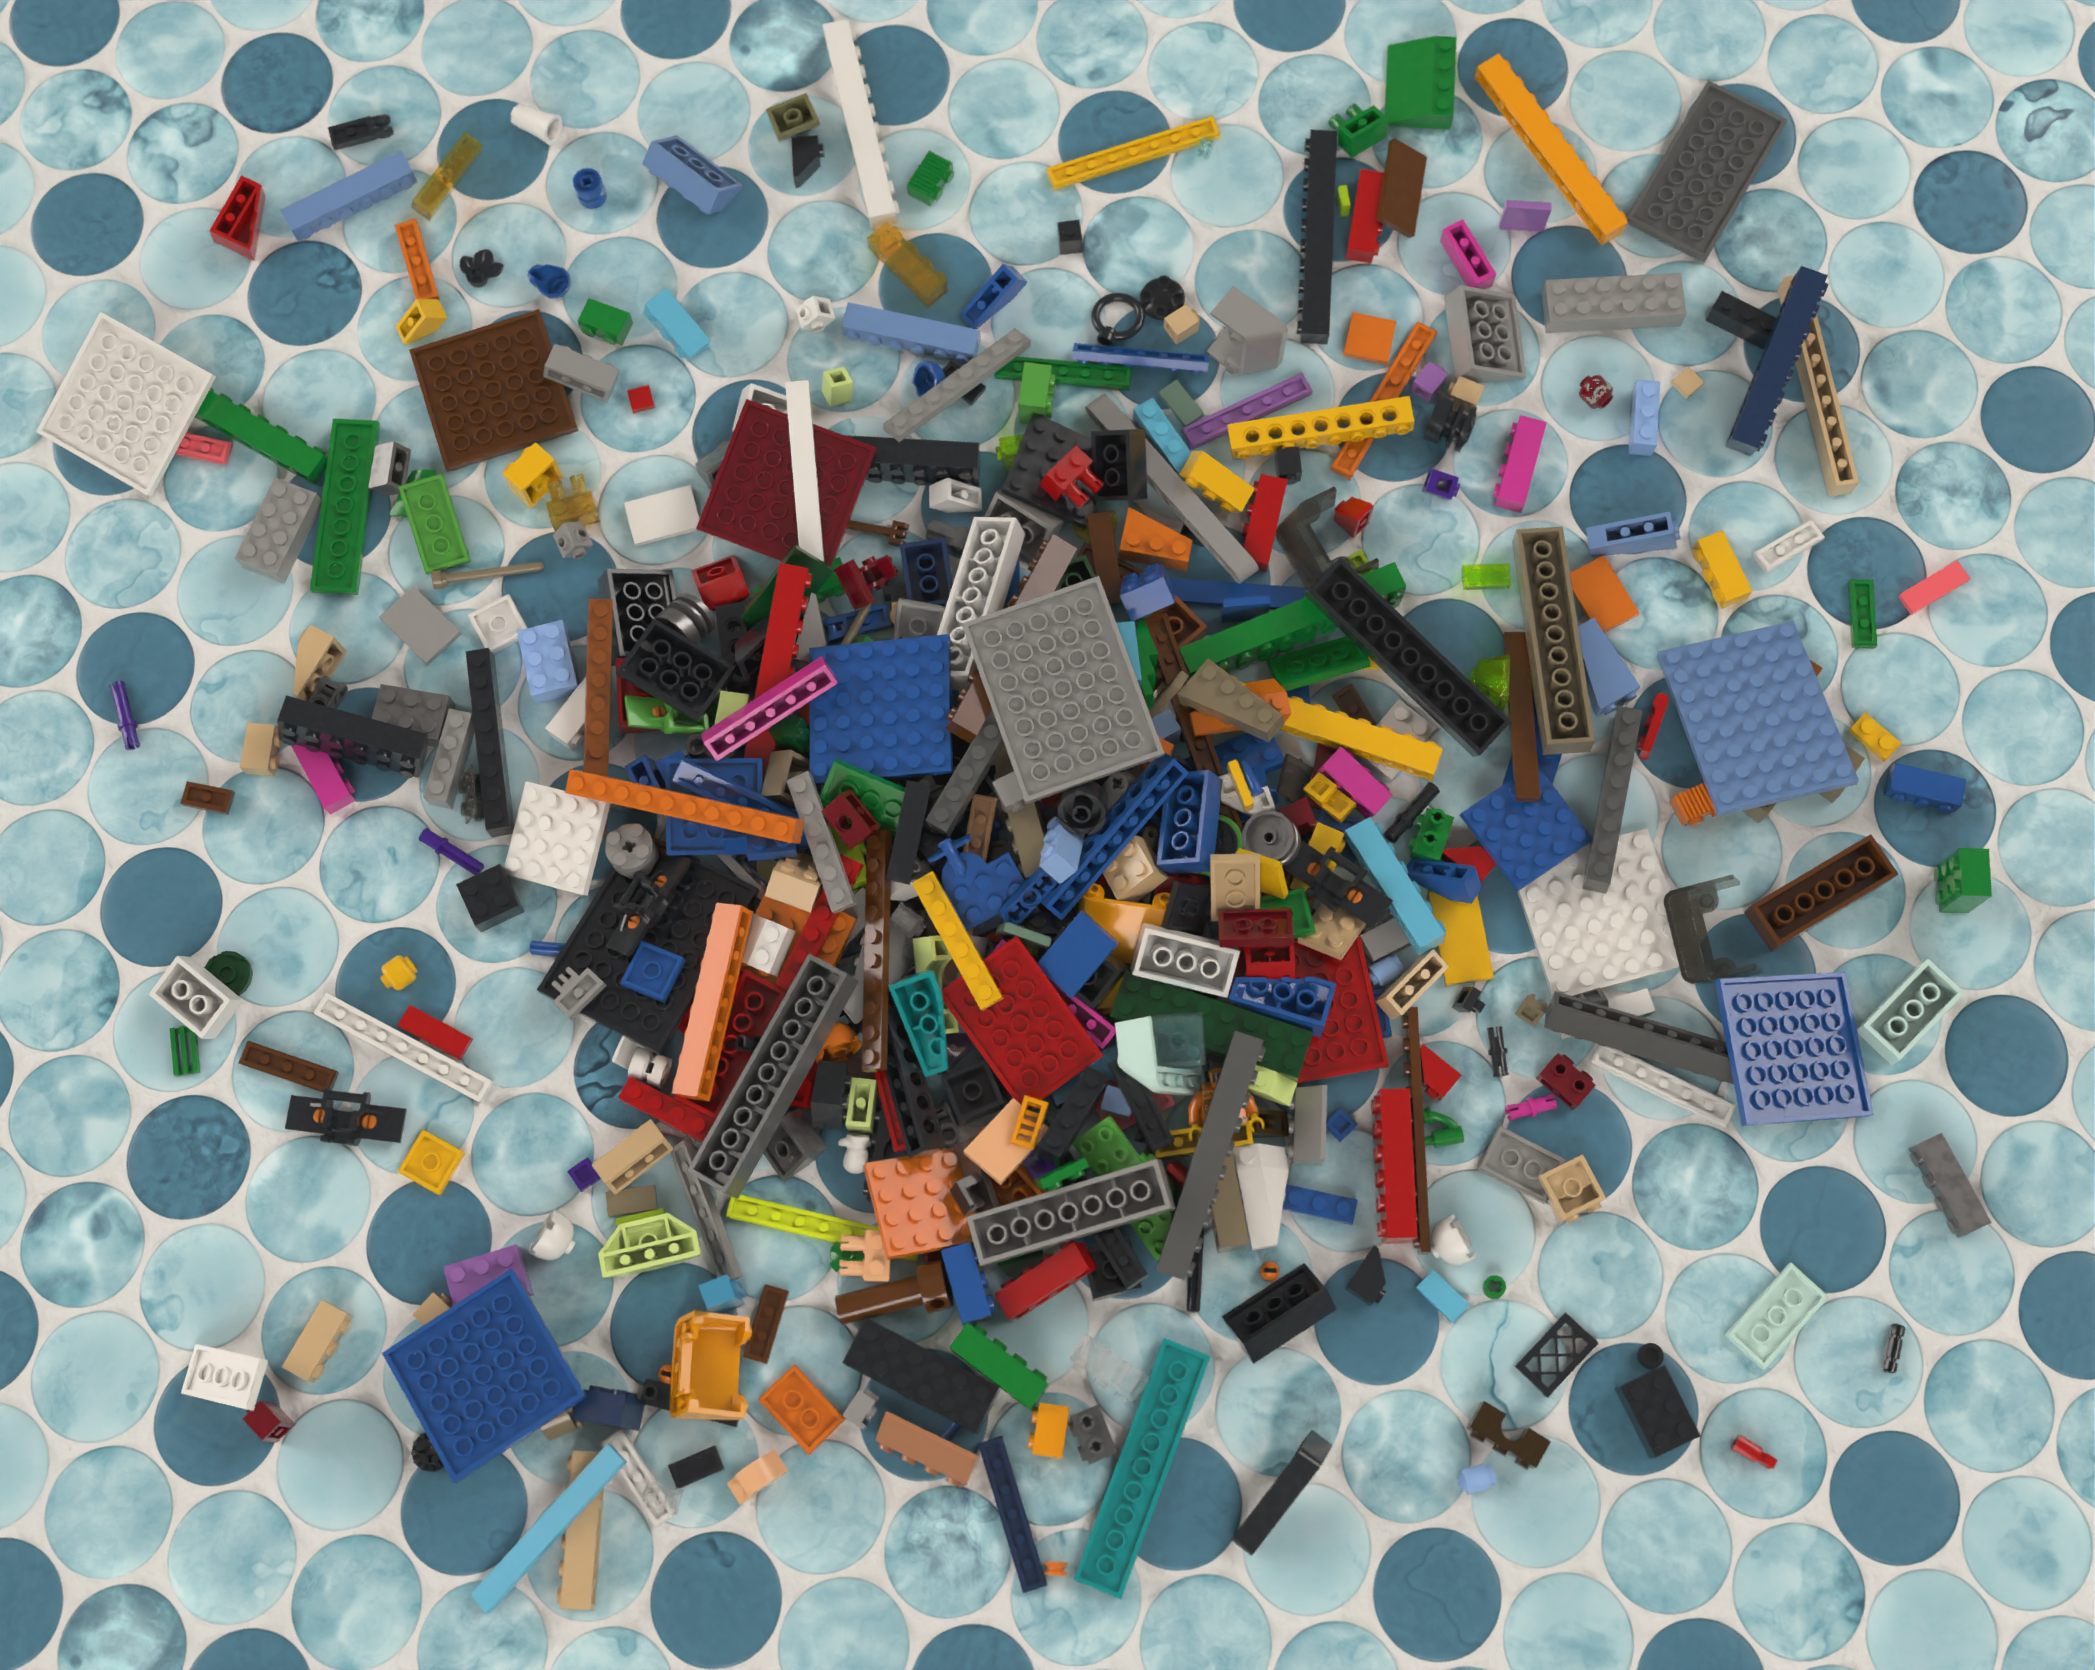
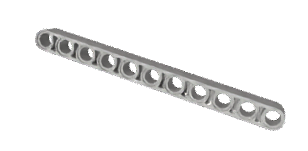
M1102 394L1085 407L1089 417L1101 430L1137 429L1106 394ZM1145 438L1147 482L1238 584H1241L1259 570L1257 563Z

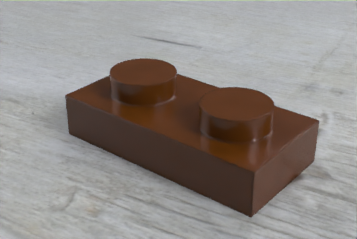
M187 781L180 804L186 807L229 815L235 792L229 789Z

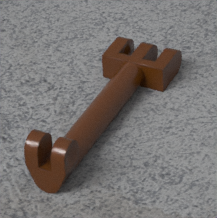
M850 520L847 529L889 537V545L900 547L899 544L905 543V541L897 538L906 539L907 533L899 529L908 530L909 524L893 520L892 528Z

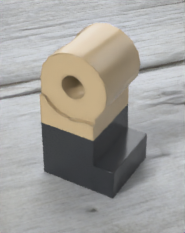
M905 583L883 586L885 601H891L892 604L890 620L893 627L895 626L898 599H908Z

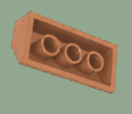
M887 1411L875 1441L880 1443L879 1449L890 1454L895 1450L903 1454L902 1460L912 1465H915L916 1461L925 1465L924 1471L938 1476L940 1472L948 1476L947 1482L959 1488L962 1483L968 1485L980 1459L978 1455Z

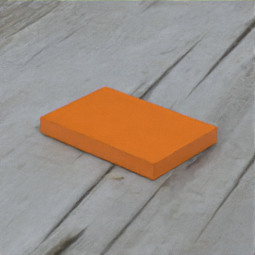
M1604 555L1570 572L1574 598L1587 619L1590 620L1594 617L1604 633L1640 614Z
M795 1364L758 1399L808 1455L846 1420Z

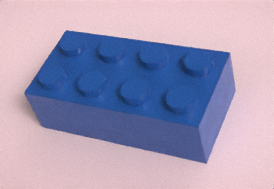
M1210 770L1189 772L1163 803L1156 865L1169 874L1210 872V854H1215L1222 779Z

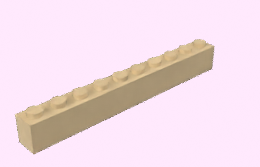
M1793 276L1784 277L1777 289L1781 306ZM1816 315L1812 322L1808 323L1811 330L1807 339L1799 346L1803 349L1798 361L1795 363L1828 496L1830 497L1852 493L1859 480Z

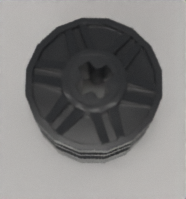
M1440 394L1423 439L1438 444L1444 435L1447 437L1446 448H1450L1453 439L1457 440L1454 451L1460 453L1463 446L1468 442L1474 428L1477 407L1472 406L1469 414H1464L1467 403L1463 402L1458 411L1453 410L1455 399Z

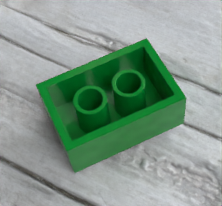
M1959 848L1937 865L1934 870V880L1938 882L1935 902L1936 905H1939V912L1969 913L1992 897L1989 849Z

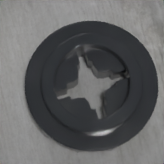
M425 1432L420 1434L413 1442L411 1455L414 1460L413 1463L421 1470L435 1472L445 1466L437 1453L433 1454L432 1462L428 1454L422 1453L431 1444Z

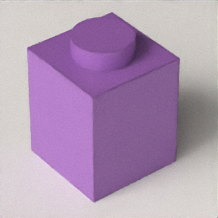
M1429 361L1413 381L1411 391L1430 403L1445 384L1448 374L1440 365H1434Z

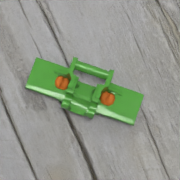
M625 696L628 727L660 729V732L670 735L673 732L701 735V733L715 724L718 704H713L701 720L696 722L657 698Z

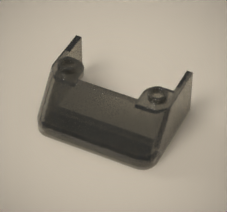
M1335 486L1301 502L1276 529V540L1306 591L1334 560L1340 558L1337 557L1330 560L1310 526L1311 523L1319 519L1321 512L1335 506L1337 491ZM1341 556L1359 575L1379 567L1378 558L1356 568L1350 558Z
M1733 874L1671 890L1664 897V907L1682 978L1690 984L1715 983L1718 979L1742 978L1763 973L1762 968L1757 964L1736 968L1734 962L1728 958H1713L1703 914L1712 912L1717 908L1719 904L1717 891L1740 885L1739 879Z

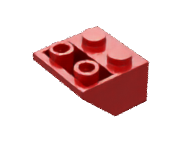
M1294 945L1282 947H1243L1244 977H1265L1266 979L1290 977V979H1295Z

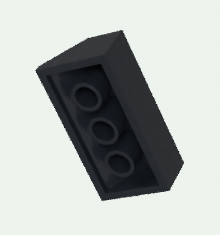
M1303 1263L1223 1315L1222 1319L1242 1350L1254 1364L1337 1309L1328 1290L1307 1265Z

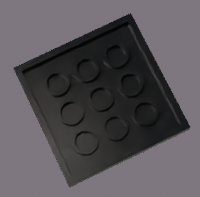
M1033 413L1001 492L1085 530L1088 525L1087 515L1092 514L1097 502L1094 501L1093 492L1080 480L1076 481L1075 485L1089 497V500L1079 509L1066 495H1062L1055 501L1040 486V483L1045 475L1076 445L1092 460L1091 438ZM1091 463V465H1090V471L1093 473V468H1092V463Z

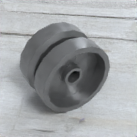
M1266 810L1254 814L1246 822L1242 831V842L1245 850L1260 853V855L1281 861L1283 867L1290 864L1298 855L1301 847V835L1298 828L1282 813Z

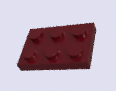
M1291 908L1218 910L1219 947H1282L1294 945Z

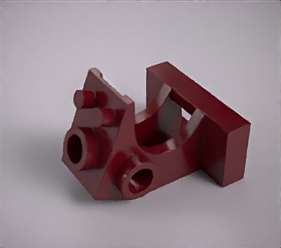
M885 555L878 559L872 556L862 561L863 566L861 568H858L854 559L834 568L854 610H858L875 601L870 589L875 587L876 591H878L883 586L889 585L888 580L898 576V569L893 567L891 556Z

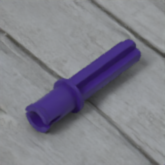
M425 828L421 832L419 841L434 849L437 855L442 854L473 875L482 872L484 865L449 843L448 838L440 837L429 828Z

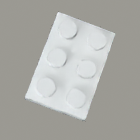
M1400 699L1376 725L1377 727L1387 726L1393 729L1395 733L1401 735L1404 733L1411 734L1417 738L1416 740L1426 742L1436 729ZM1361 758L1390 782L1400 772V770Z

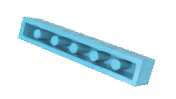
M1371 817L1346 829L1344 839L1362 868L1364 867L1368 870L1367 876L1374 887L1393 900L1388 909L1418 956L1444 943L1445 926L1433 916L1432 913L1434 911L1431 904L1427 900H1423L1418 884L1415 881H1411L1408 877L1406 865L1402 861L1399 862L1395 856L1396 851L1390 842H1386L1383 838L1384 833L1378 823L1374 824Z

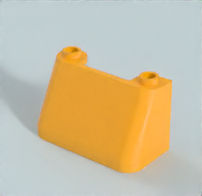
M1094 883L1079 900L1078 914L1084 910L1117 940L1119 944L1112 951V954L1123 963L1131 964L1142 922L1161 927L1171 893L1155 895L1152 905L1104 899L1105 892L1103 887Z
M694 1310L677 1320L674 1329L669 1405L671 1418L741 1420L745 1418L748 1402L743 1395L738 1394L740 1346L744 1345L752 1335L749 1317Z

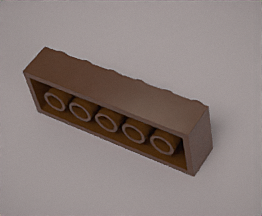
M1870 834L1752 904L1744 913L1772 952L1887 884L1899 874Z

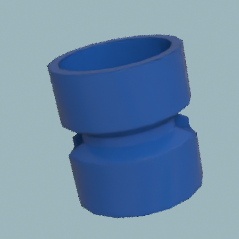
M583 168L577 171L572 181L580 204L588 209H596L602 206L606 201L607 194L598 171L592 168Z

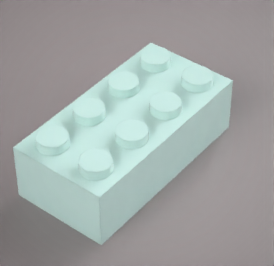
M1926 959L1857 1028V1033L1885 1060L1893 1065L1911 1050L1965 992L1934 963Z

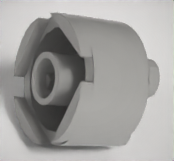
M640 824L622 825L610 832L606 837V856L615 870L623 876L634 879L633 875L636 871L648 875L653 870L656 861L658 862V847L650 833Z

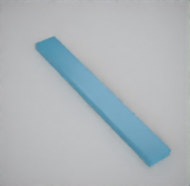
M607 1444L470 1594L485 1613H490L627 1463L612 1444Z

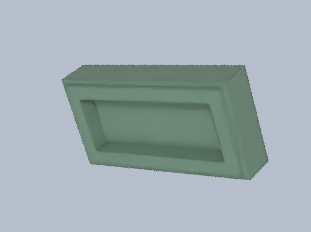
M1177 379L1158 392V396L1184 427L1204 417V412Z

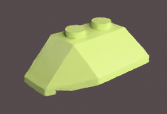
M665 1213L619 1224L604 1247L599 1251L598 1256L602 1277L611 1278L634 1275L680 1264L700 1256L701 1250L697 1231L671 1214Z

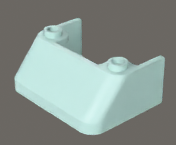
M1151 1016L1115 1023L1119 1067L1152 1092L1194 1096L1195 1092L1200 1091V1084L1206 1083L1201 1051L1165 1040L1176 1051L1169 1067L1157 1066Z

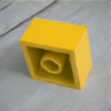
M536 442L532 446L525 448L521 456L515 462L509 463L502 473L511 491L530 509L563 479L555 459Z

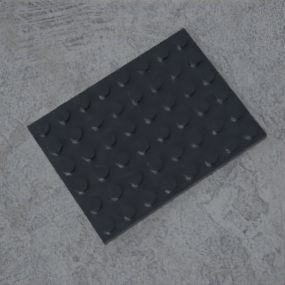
M653 836L651 837L659 850L658 862L656 861L651 873L647 875L648 877L653 874L666 855V842ZM681 855L692 860L690 867L675 888L674 898L657 924L652 929L649 928L641 940L686 959L665 1003L621 986L620 982L637 948L628 957L606 947V944L624 918V915L616 912L612 907L615 903L618 904L634 880L619 874L614 867L540 983L537 991L555 1000L561 993L551 983L555 980L562 986L564 983L558 976L562 973L569 979L571 976L565 971L568 967L578 976L588 967L605 983L606 987L579 1014L661 1056L694 1001L695 987L699 980L701 961L704 958L707 946L706 940L710 933L712 914L715 911L716 903L742 905L750 909L760 892L757 887L692 855ZM640 886L631 902L640 905L647 891Z

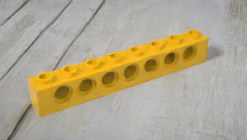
M1410 396L1227 424L1232 459L1238 458L1242 460L1254 455L1268 456L1275 452L1276 449L1299 447L1313 449L1325 444L1338 445L1344 441L1359 442L1364 438H1383L1386 435L1396 433L1398 435L1407 434L1414 429V416ZM1392 417L1394 420L1386 421L1384 418ZM1368 420L1371 422V424L1365 425L1361 422ZM1340 424H1346V425H1348L1349 427H1347V428H1340L1339 425H1340ZM1322 427L1326 430L1323 432H1319L1316 429ZM1301 431L1303 432V434L1295 435L1293 434V432ZM1277 434L1281 437L1278 439H1273L1270 436ZM1256 438L1258 441L1249 442L1248 439Z

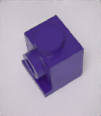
M1430 469L1421 492L1452 500L1453 496H1457L1460 484L1457 483L1459 477ZM1440 481H1442L1445 485L1443 490H1440L1437 487V484Z

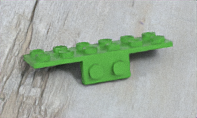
M1111 1116L1102 1120L1073 1142V1146L1081 1157L1086 1159L1089 1168L1096 1177L1157 1159L1147 1149L1138 1154ZM1166 1174L1172 1194L1176 1189L1172 1179ZM1175 1209L1130 1223L1157 1262Z

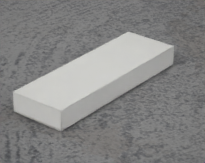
M1811 519L1754 552L1753 557L1766 574L1823 541L1825 537Z

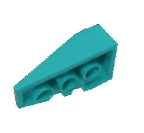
M934 971L919 972L894 982L888 987L925 1078L948 1070L943 994Z

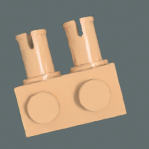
M866 1230L864 1236L841 1235V1241L849 1243L841 1244V1251H863L865 1259L862 1261L840 1260V1267L848 1268L840 1269V1276H862L865 1283L890 1282L891 1259H886L879 1230Z

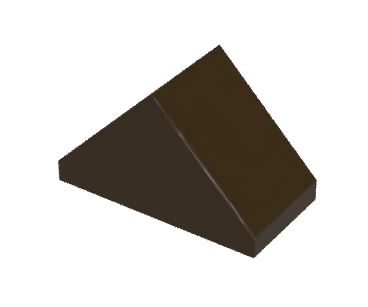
M1257 1108L1259 1111L1258 1117L1264 1122V1129H1262L1260 1122H1254L1252 1125L1254 1132H1252L1253 1138L1289 1136L1287 1112Z

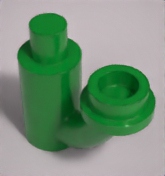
M1429 1106L1423 1109L1424 1124L1428 1123L1431 1125L1434 1120L1447 1127L1446 1129L1431 1131V1135L1425 1136V1146L1433 1145L1434 1148L1464 1143L1462 1128L1452 1118L1431 1111Z

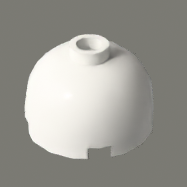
M554 1209L553 1213L551 1212L538 1230L536 1238L538 1242L532 1241L528 1253L545 1261L558 1259L563 1253L568 1255L575 1245V1241L572 1240L574 1228L569 1218Z
M1451 1214L1439 1221L1433 1228L1431 1235L1433 1244L1430 1247L1436 1259L1441 1257L1447 1264L1462 1265L1476 1259L1475 1251L1470 1253L1468 1247L1472 1244L1459 1221L1453 1222L1455 1215Z

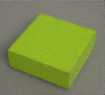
M1347 185L1339 186L1336 195L1339 215L1341 217L1349 216L1351 204Z

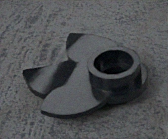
M488 249L478 251L474 257L463 256L459 264L461 272L466 274L467 281L473 287L486 285L489 278L499 276L504 269V264L494 262L493 254Z

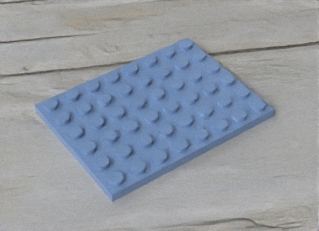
M1794 621L1658 651L1657 659L1717 816L1857 785L1859 779Z

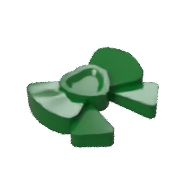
M837 1241L830 1251V1258L832 1260L830 1266L835 1272H838L840 1260L862 1261L865 1259V1254H863V1251H841V1243Z

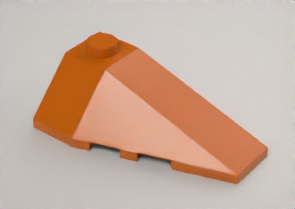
M1274 678L1252 681L1244 685L1281 713L1284 723L1292 714L1287 693ZM1198 710L1189 714L1194 737L1240 730L1236 726L1225 724L1220 719L1200 713Z

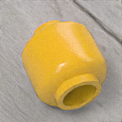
M397 955L382 965L383 975L380 979L388 989L393 987L395 990L401 991L416 980L415 973L418 970L408 956Z

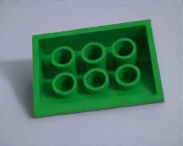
M1431 36L1388 45L1384 115L1387 117V126L1450 130L1454 117L1457 37Z

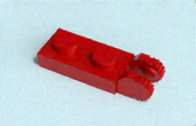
M1662 692L1658 693V695L1656 694L1651 707L1653 715H1648L1644 727L1648 729L1647 735H1641L1637 749L1641 750L1639 758L1644 760L1649 759L1669 702L1667 694Z

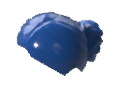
M536 264L528 271L527 277L530 283L545 297L559 299L565 296L570 289V275L562 267Z

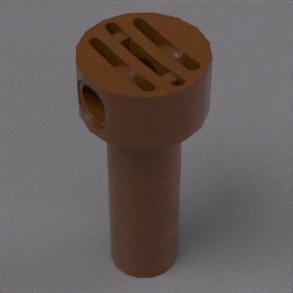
M940 1259L917 1265V1276L836 1295L835 1304L840 1323L844 1325L924 1305L927 1313L931 1314L954 1308V1298L945 1263Z

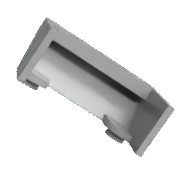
M1233 286L1210 313L1212 317L1224 324L1226 328L1208 348L1206 354L1225 366L1226 370L1234 376L1276 369L1283 361L1288 333L1287 326L1278 317Z

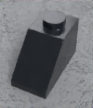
M818 135L791 137L795 188H800L821 167L820 157H824V145L819 144Z
M1375 1245L1345 1288V1290L1369 1306L1373 1302L1378 1304L1386 1293L1383 1290L1386 1281L1379 1248Z

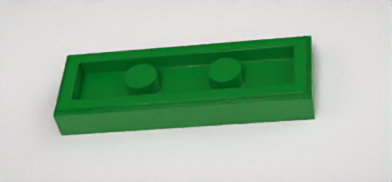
M1850 579L1848 581L1852 648H1876L1877 631L1873 580Z

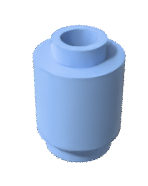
M1395 954L1387 955L1368 967L1371 984L1373 986L1377 985L1380 988L1399 977L1400 973L1404 971L1402 963Z
M1483 1463L1460 1470V1476H1457L1460 1490L1466 1491L1467 1495L1491 1489L1492 1485L1497 1484L1491 1464L1485 1466Z

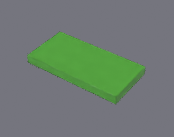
M441 473L398 486L425 574L429 575L432 571H443L471 562L444 474Z

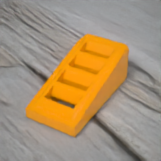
M1024 1095L1010 1139L1011 1144L1034 1150L1047 1113L1048 1102ZM1028 1105L1041 1109L1040 1113L1027 1110ZM1029 1115L1038 1118L1037 1123L1024 1119V1116ZM1025 1124L1034 1127V1132L1021 1129V1125ZM1018 1133L1032 1137L1031 1142L1017 1138Z

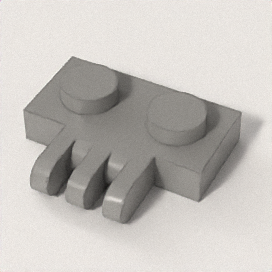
M568 967L565 971L571 976L569 979L562 973L558 976L564 983L562 986L555 980L551 983L561 993L553 1003L570 1020L606 987L605 983L588 967L579 976Z

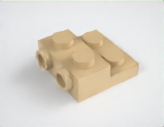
M1583 1154L1538 1176L1549 1198L1547 1201L1558 1222L1565 1220L1569 1224L1580 1218L1578 1213L1584 1210L1591 1213L1601 1208L1600 1202L1606 1199Z

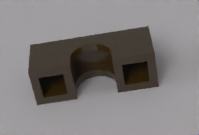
M1486 1401L1480 1402L1466 1429L1471 1431L1470 1436L1481 1443L1485 1440L1493 1445L1492 1449L1502 1456H1506V1454L1511 1455L1515 1458L1514 1463L1526 1470L1529 1467L1532 1469L1537 1468L1551 1441L1530 1428L1524 1429L1522 1435L1516 1441L1509 1440L1504 1436L1501 1429L1506 1414Z

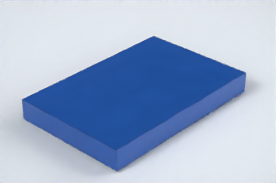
M1082 910L1039 960L1038 965L1070 998H1073L1117 947L1119 942Z

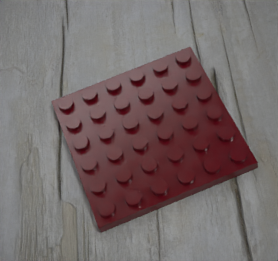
M746 399L696 529L781 562L795 545L799 547L788 414ZM813 424L824 562L832 567L873 462L877 447Z

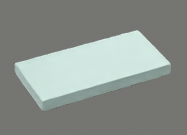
M1790 1262L1724 1336L1761 1370H1765L1825 1303L1829 1296Z

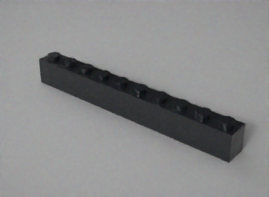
M1311 130L1310 137L1305 138L1304 152H1308V158H1304L1303 171L1308 173L1307 178L1303 179V192H1307V196L1302 200V212H1306V219L1302 218L1301 232H1305V239H1301L1300 252L1304 253V259H1300L1299 273H1303V280L1299 279L1298 293H1302V300H1298L1297 314H1301V321H1297V334L1301 335L1300 343L1327 345L1330 332L1337 131Z

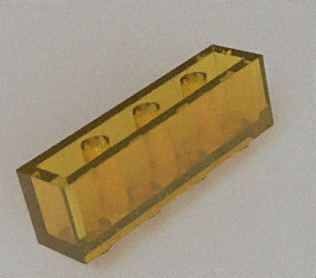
M464 132L413 199L411 208L430 221L480 156L483 145Z
M886 222L867 237L869 250L927 308L948 292L946 276L941 271L937 272L933 268L931 261L926 256L922 257L918 253L916 246L911 241L907 242L896 226L892 227Z

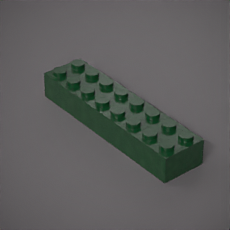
M1127 970L1125 971L1110 1015V1021L1114 1023L1151 1016L1153 1033H1156L1161 1038L1222 1059L1226 1057L1234 1031L1264 1040L1262 1046L1266 1047L1262 1062L1257 1060L1256 1065L1276 1071L1296 1083L1313 1034L1311 1031L1194 992L1133 975L1132 972Z

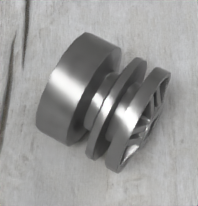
M681 593L668 605V608H665L654 618L697 644L715 628V620L709 608L700 599L688 593Z

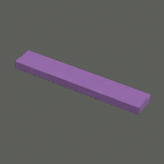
M1300 373L1181 428V433L1190 450H1193L1228 434L1227 424L1258 420L1312 395L1313 391L1303 373Z

